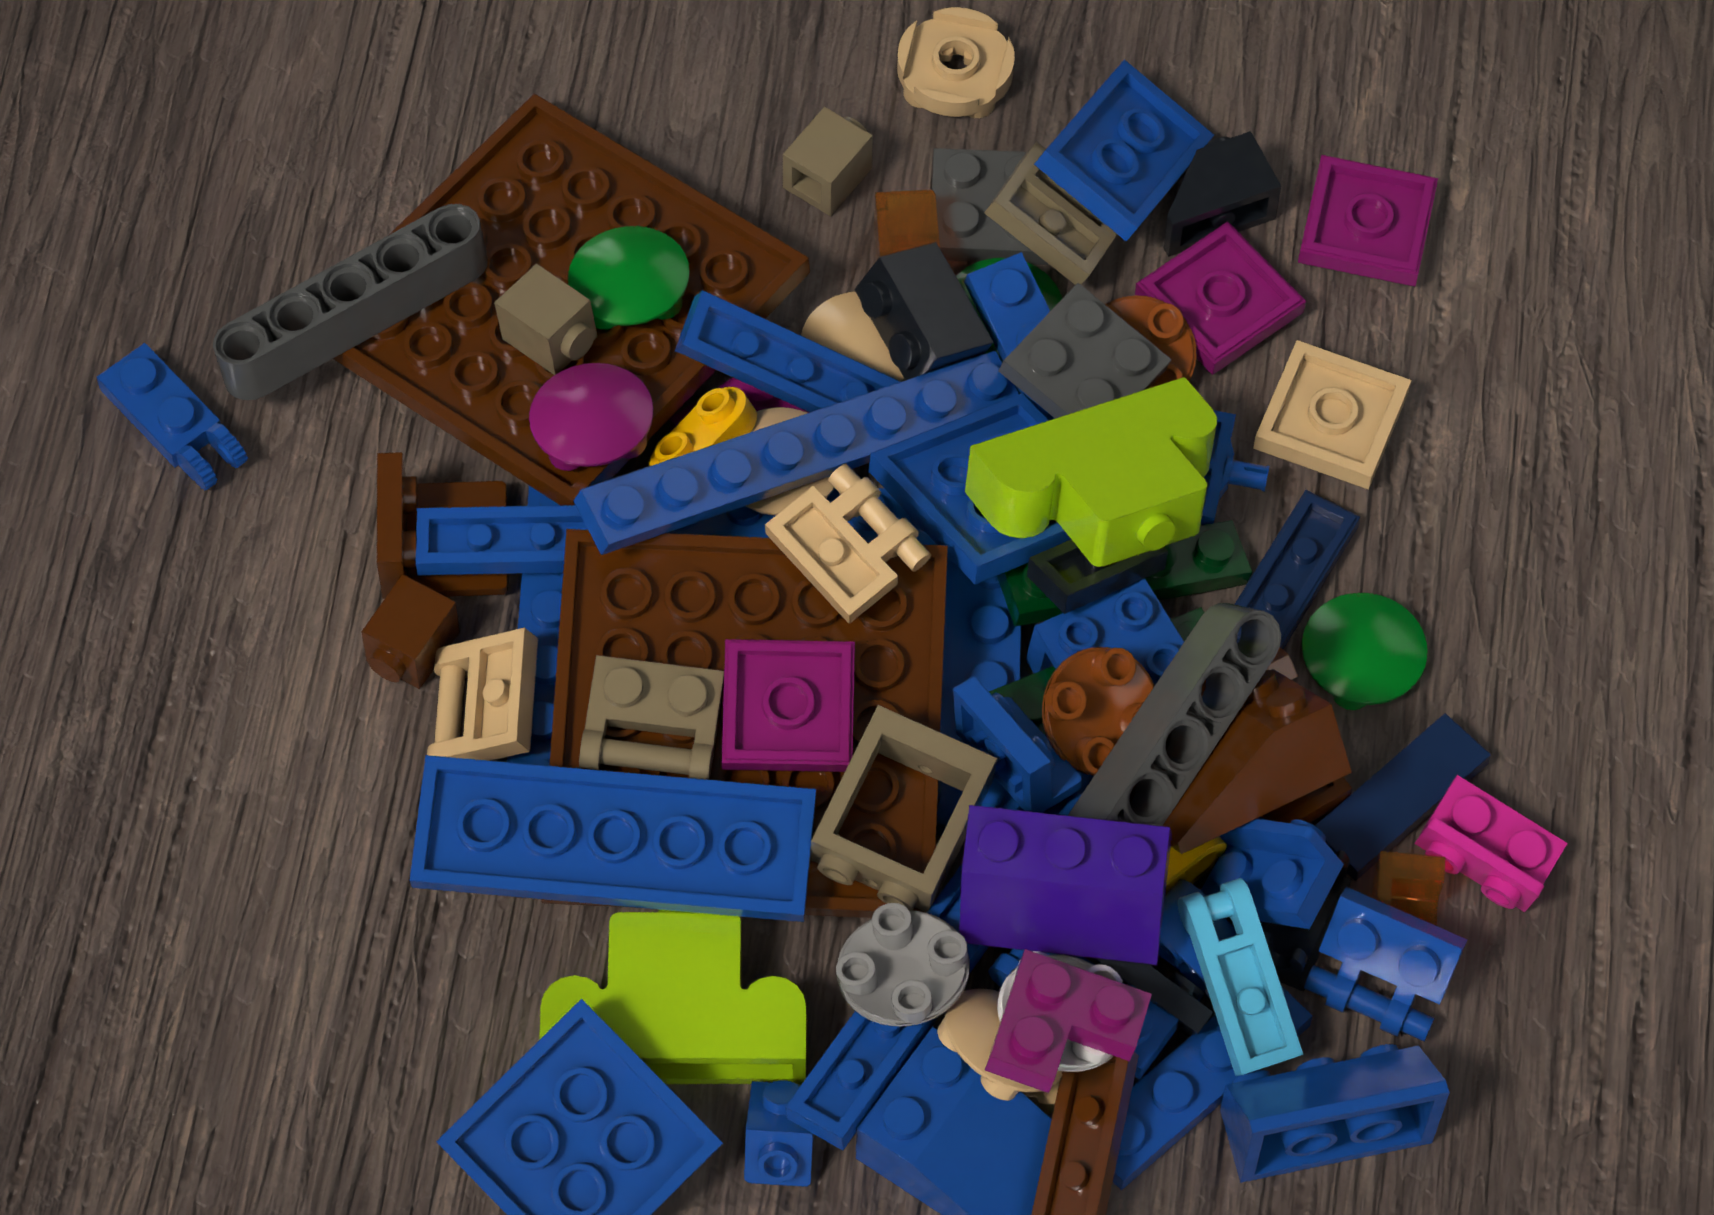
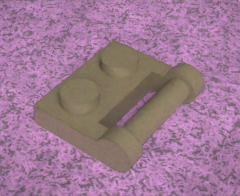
M1036 141L1019 161L1013 173L984 213L1073 284H1082L1090 276L1117 234L1034 165L1046 150L1044 146Z
M596 655L585 729L581 740L579 768L600 770L601 764L684 774L689 775V778L710 780L724 689V671ZM607 727L695 737L692 749L605 739Z

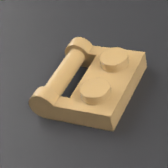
M524 627L444 646L436 651L434 672L440 676L435 742L428 746L427 755L491 761L530 752L538 638ZM465 678H468L463 736L460 737Z

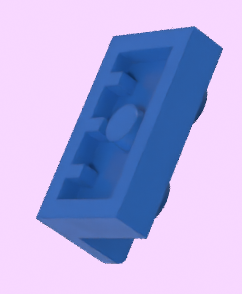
M975 676L953 688L956 734L965 744L997 758L994 777L1024 811L1042 813L1081 789V775L1067 760H1062L1055 753L1047 737L1010 697H1003L997 692L991 695Z
M1260 816L1221 835V839L1227 844L1226 850L1217 859L1201 891L1208 896L1220 892L1221 884L1242 878L1250 890L1260 921L1310 929L1344 865L1325 842V834L1313 824L1303 820L1295 819L1290 823L1266 820Z

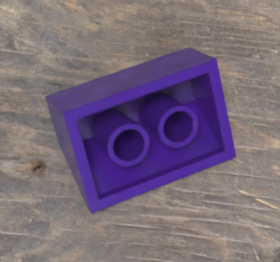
M969 805L961 877L959 933L964 937L967 944L1016 950L1027 949L1051 954L1158 966L1172 839L1171 828Z

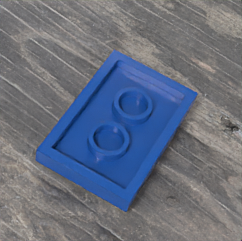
M1124 59L1047 147L1034 165L1093 213L1102 223L1127 241L1189 167L1196 151L1207 145L1214 134Z

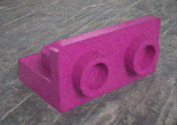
M1457 775L1414 844L1426 851V858L1439 869L1450 874L1461 872L1480 884L1482 893L1495 904L1508 909L1517 907L1525 912L1539 897L1544 888V882L1568 843Z

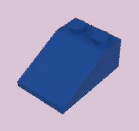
M932 1027L858 1126L856 1133V1159L941 1215H1031L1052 1119L1022 1092H1018L1016 1097L1009 1101L1000 1100L990 1095L982 1086L981 1075L974 1071L957 1052L943 1045L938 1037L937 1029Z

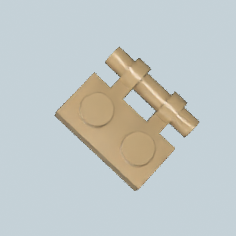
M843 464L828 479L832 486L841 494L830 503L813 485L765 524V533L850 624L898 585V575L886 564L890 558L899 556L914 572L929 560L931 554L916 539L919 535L918 530L906 518L898 519L879 499L881 491L868 477L860 479L847 464ZM861 516L879 536L868 544L848 523L853 517Z

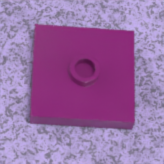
M1321 155L1298 263L1415 287L1438 178Z
M1228 221L1138 281L1135 288V295L1153 297L1172 304L1180 310L1195 338L1196 359L1212 375L1304 313L1306 300Z
M725 639L722 770L845 772L853 757L855 642Z

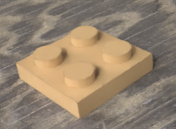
M1297 340L1257 431L1253 449L1369 490L1408 396L1412 380Z

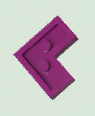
M1025 949L1017 968L985 1071L1049 1093L1055 1080L1067 1039L1130 1061L1138 1043L1152 994Z

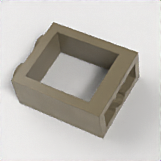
M878 705L811 840V860L818 863L817 869L823 875L838 883L852 885L856 880L878 890V898L886 904L899 903L910 911H913L915 907L927 912L937 899L966 838L969 805L981 806L994 780L997 758ZM878 753L963 791L923 874L838 836Z

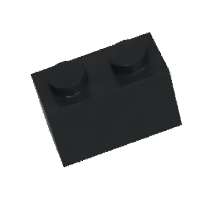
M937 242L879 257L854 289L861 301L864 312L871 318L889 350L893 363L899 368L905 380L983 355L994 343Z

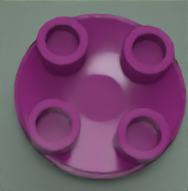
M587 363L565 369L545 382L532 401L529 422L535 441L549 455L551 464L558 469L571 471L580 466H599L621 458L629 459L639 456L647 446V434L652 425L654 409L647 387L633 373L611 364Z

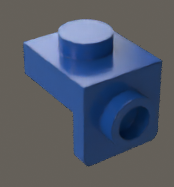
M785 1080L774 1082L752 1081L745 1136L744 1179L746 1182L801 1187L810 1185L814 1134L788 1120L786 1115V1105L802 1084Z

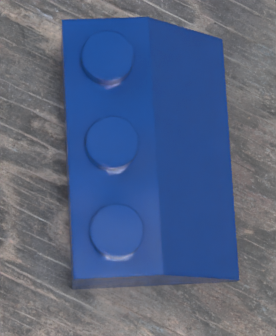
M1385 1044L1368 1049L1359 1058L1335 1062L1333 1058L1321 1057L1309 1060L1291 1072L1271 1075L1269 1071L1258 1070L1240 1075L1233 1080L1232 1084L1225 1085L1220 1112L1239 1180L1242 1183L1433 1143L1450 1092L1445 1078L1419 1045L1399 1049L1397 1045Z

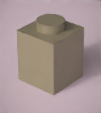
M824 106L783 153V188L831 217L871 171L873 135L868 133L857 120L851 117H841Z
M535 264L494 302L502 339L554 375L561 372L572 360L582 358L597 338L591 301L538 264Z

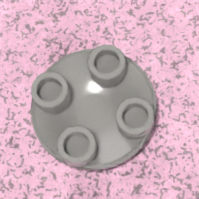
M887 903L877 908L872 915V919L858 927L846 940L836 965V975L841 993L847 1003L857 1013L873 1022L899 1027L918 1025L930 1021L947 1011L963 993L970 971L967 943L960 933L939 917L925 912L910 911L899 903Z

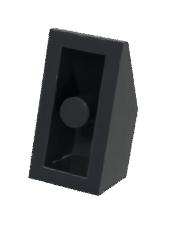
M1251 131L1232 138L1219 137L1196 151L1167 215L1163 248L1168 257L1183 252L1227 221L1238 232L1276 219L1281 184Z

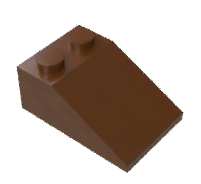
M1274 669L1266 670L1163 824L1164 827L1171 828V847L1183 854L1352 773L1331 703ZM1135 792L1130 796V802L1133 800Z

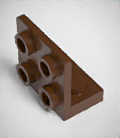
M402 452L377 453V568L383 599L386 598L402 574L446 597L506 594L508 591V574L418 575L415 564L417 508L506 507V483L503 481L418 483L417 476H406Z

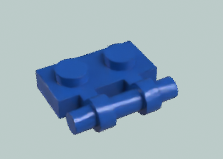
M1346 887L1340 895L1319 948V952L1342 962L1339 972L1334 974L1313 965L1305 982L1304 989L1326 998L1325 1005L1342 1013L1345 1012L1346 1008H1349L1381 1022L1380 1030L1398 1037L1400 1032H1403L1425 1042L1435 1018L1411 1008L1415 997L1419 995L1440 1005L1468 939ZM1362 971L1396 985L1397 987L1392 999L1357 984Z

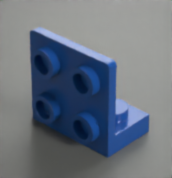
M1144 578L1071 612L1059 614L1035 625L1026 661L1033 673H1037L1052 666L1057 669L1065 659L1083 649L1092 647L1123 648L1129 651L1145 668L1154 685H1156L1184 641Z

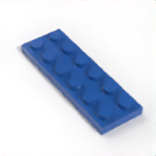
M425 755L409 881L412 888L804 922L816 789Z

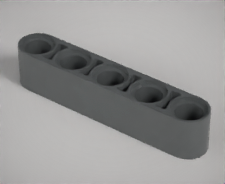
M448 204L437 208L224 325L214 337L213 349L227 391L235 398L242 400H256L264 397L476 280L484 273L488 264V255L477 213L470 207L462 204Z
M1218 603L1211 606L1201 616L1068 816L1163 826L1275 658L1281 643V631L1273 615L1262 610L1230 603ZM1241 627V637L1237 643V634ZM1206 680V689L1203 696H1201L1202 686ZM1171 732V741L1166 749V740ZM1136 785L1134 798L1130 802V793Z

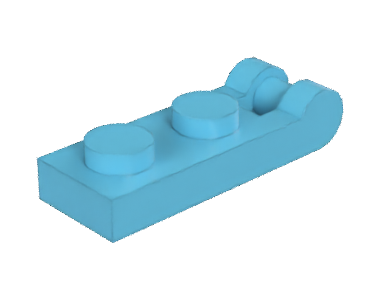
M1238 878L1221 884L1220 892L1203 897L1200 892H1195L1180 897L1178 899L1180 918L1190 935L1235 1076L1244 1075L1303 1055L1258 913L1246 882L1242 878ZM1229 917L1233 922L1237 935L1219 940L1213 922Z

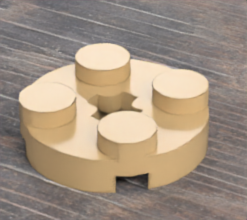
M951 7L934 11L933 19L924 21L919 26H917V21H915L902 35L898 47L897 73L904 88L903 95L906 101L914 107L924 108L943 116H969L972 118L988 116L993 112L995 103L1007 93L1013 79L1015 52L1009 37L1008 41H1006L1005 37L997 31L998 23L991 17L968 8ZM953 55L964 56L963 61L967 67L951 69L943 65L941 61L950 62Z

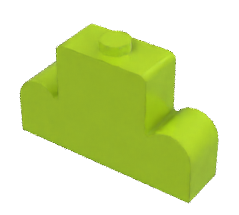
M1185 377L971 445L965 493L991 526L1009 537H1034L1046 529L1049 525V520H1056L1092 565L1104 567L1148 551L1161 549L1166 545L1199 533L1207 490V482L1204 477L1209 471L1217 416Z
M670 910L614 913L609 920L607 987L600 989L598 984L589 978L573 975L562 977L555 981L543 994L540 1006L539 1040L575 1004L583 999L665 1084H751L752 1081L774 1082L779 1080L802 1084L806 1079V1003L804 994L795 983L777 976L760 978L750 984L748 989L741 988V920L738 916Z

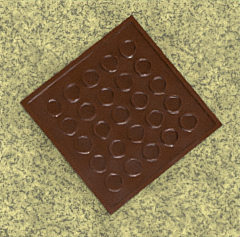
M534 93L390 233H394L442 206L448 204L468 206L477 213L481 223L488 255V264L484 273L469 284L333 359L560 506L575 505L573 500L581 489L610 480L631 458H621L599 466H580L571 471L558 469L551 464L549 455L539 447L532 435L529 412L536 393L554 374L502 339L494 302L535 264H538L568 285V271L575 254L587 241L607 230L625 226H642L661 231L673 238L685 252L690 271L688 286L682 296L683 305L680 312L674 317L665 320L656 318L637 325H616L610 329L596 328L597 338L593 341L588 352L582 358L572 360L563 369L587 363H605L626 369L637 376L647 387L653 402V421L647 434L648 441L716 371L675 351L694 296L703 290L766 319L810 273L809 257Z
M566 529L550 766L579 768L581 740L585 729L596 655L724 671L725 639L855 642L853 755L878 705L940 732L948 546L923 545L930 552L931 557L920 569L914 572L899 556L890 558L886 564L898 575V585L849 624L770 538L665 533L601 555L588 530ZM723 689L710 780L816 789L814 836L845 772L722 770ZM607 727L605 739L692 749L695 737ZM878 753L838 836L923 874L936 848L938 780ZM604 764L600 766L602 771L689 778V775ZM810 856L805 915L872 918L874 911L886 904L878 898V890L855 880L852 885H845L826 877L817 869L818 863L812 861ZM541 899V902L544 904L624 907ZM914 907V909H913V911L924 912V911H922V910H920V909H918V908H915V907Z

